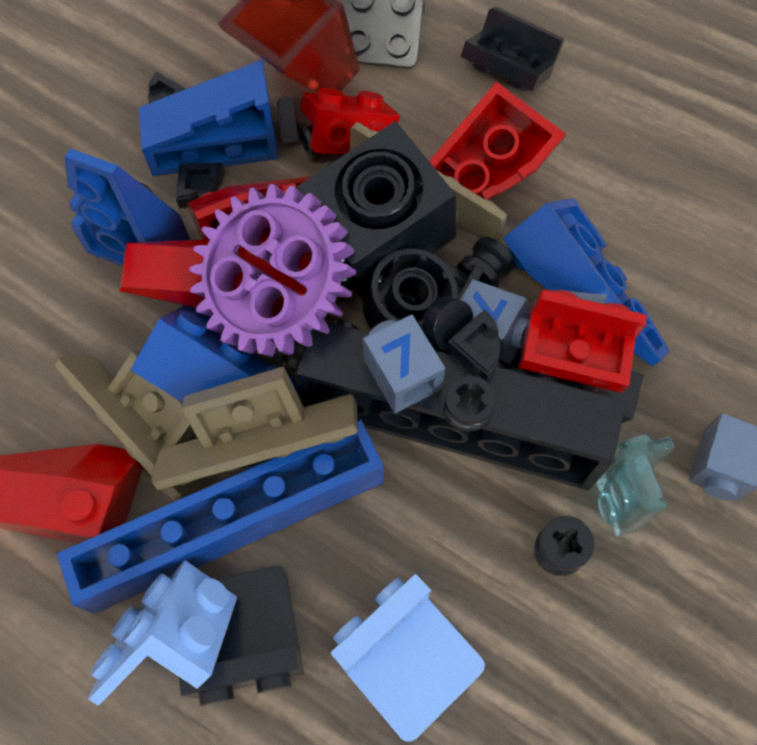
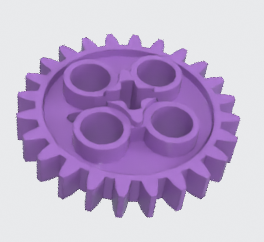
M270 184L265 197L264 194L252 187L249 189V203L246 204L233 196L231 197L233 212L230 215L218 209L215 211L216 218L220 223L217 229L203 226L202 231L210 241L207 246L197 245L193 248L196 253L204 258L203 263L193 265L189 269L190 272L202 276V281L191 287L190 291L193 294L206 298L197 306L196 311L206 316H212L206 327L218 333L222 332L220 341L233 346L238 344V350L251 354L257 349L258 354L273 357L277 347L279 352L290 355L294 352V339L299 344L307 347L313 345L310 330L313 328L325 334L330 332L324 320L327 313L342 317L343 312L334 302L336 297H351L352 292L341 285V279L356 275V270L342 263V260L355 252L354 248L346 242H339L346 236L348 231L339 222L333 223L337 216L335 212L326 205L321 207V201L311 193L303 197V193L294 186H289L284 194V191L276 185ZM270 227L268 239L260 245L262 233ZM244 247L255 256L270 263L274 268L303 284L307 288L306 294L303 296L299 295L287 285L273 279L265 271L239 257L237 254L238 249ZM312 251L310 264L306 269L299 271L301 257L305 253ZM243 271L242 282L234 290L235 278ZM283 295L284 305L282 311L273 317V304L277 298Z

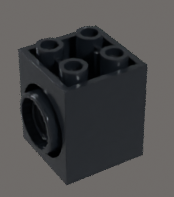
M396 121L296 187V189L303 193V197L311 193L321 201V207L324 205L329 207L337 215L333 223L339 222L347 229L348 233L339 242H346L354 248L355 253L343 259L342 263L355 269L356 275L342 278L341 285L348 290L354 288L362 300L377 265L388 254L406 248L421 249L433 254L456 238V194Z

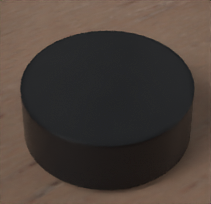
M443 296L433 301L426 310L422 322V331L431 346L447 351L448 341L473 320L471 307L466 302L449 296Z

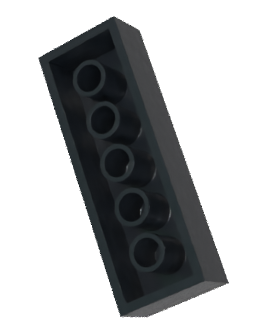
M344 320L325 321L330 330L328 334L313 328L311 332L313 345L310 347L306 346L296 373L304 407L352 394L357 403V422L362 420L365 428L588 491L614 462L626 401L611 398L608 392L598 388L586 387L578 389L559 384V381L552 376L539 373L525 375L508 370L505 365L498 362L495 373L488 381L496 397L492 417L487 425L479 430L470 432L459 430L452 426L445 416L444 404L447 389L456 379L475 375L449 352L433 346V349L446 368L442 390L394 414L364 362L363 338L368 336L369 332L361 331L354 324ZM465 394L460 395L461 400L458 408L460 411L468 414L470 408H472L474 414L480 412L478 410L479 397L470 394L469 399H466Z

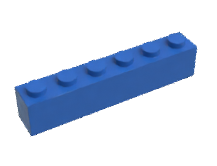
M362 420L357 422L358 431L356 434L345 437L338 442L323 443L295 451L285 457H275L56 553L72 605L96 614L147 591L161 573L169 577L184 560L196 568L383 484L384 465Z

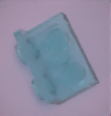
M646 434L621 443L619 445L621 450L616 454L614 462L596 482L600 491L598 505L601 515L608 525H613L617 537L638 531L667 508L652 469L675 448L671 436L652 440L651 435Z

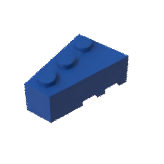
M263 59L139 107L141 148L152 176L178 173L179 164L222 163L223 167L279 159Z
M184 305L159 318L130 370L183 403L184 396L279 367L269 364L255 352L251 354L238 350V344L233 346L220 341L222 332L218 333L206 327L210 319L209 316L198 313L196 307ZM287 372L299 396L301 393L300 387L295 384L294 378Z

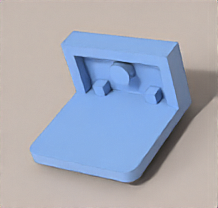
M186 560L169 577L161 573L145 592L141 600L143 605L138 610L130 606L115 624L111 632V636L117 639L115 644H110L105 649L90 672V676L97 680L88 696V700L97 706L100 705L147 656L198 689L212 675L237 596L228 591L221 582L210 578Z
M417 574L413 575L406 583L398 577L384 588L375 598L380 607L365 621L357 615L346 623L333 637L338 646L330 652L336 662L397 735L406 742L417 739L483 673L485 668L481 656L429 600L431 590Z

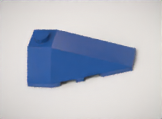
M71 148L64 156L67 185L74 192V196L69 203L70 210L76 212V216L72 221V229L87 253L123 266L124 251L127 243L190 240L181 215L121 167Z
M575 198L545 203L503 238L510 248L509 251L514 257L515 265L520 270L526 271L530 277L545 288L606 295L605 303L622 304L628 307L630 311L645 314L647 316L646 327L636 337L634 353L645 362L653 366L670 352L644 306L637 299H628L624 292L627 289L625 274L619 266L614 267L603 257L600 250L606 247L607 244Z

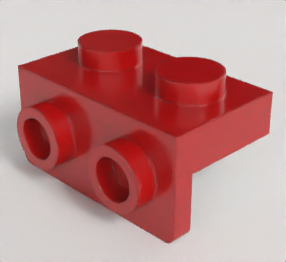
M319 88L317 93L302 92L300 110L313 123L310 148L315 153L347 154L350 151V128L356 122L377 132L394 121L399 123L400 114L383 100L382 95L375 92L359 91L358 96H346L341 91L331 88Z
M542 290L528 315L519 368L623 393L630 384L635 339L646 327L647 316L630 311L628 307L618 303L601 304L578 298L569 291Z

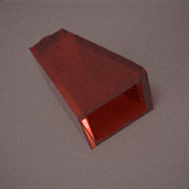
M240 0L218 23L224 32L282 74L318 92L319 88H331L342 91L360 71L345 8L337 0Z

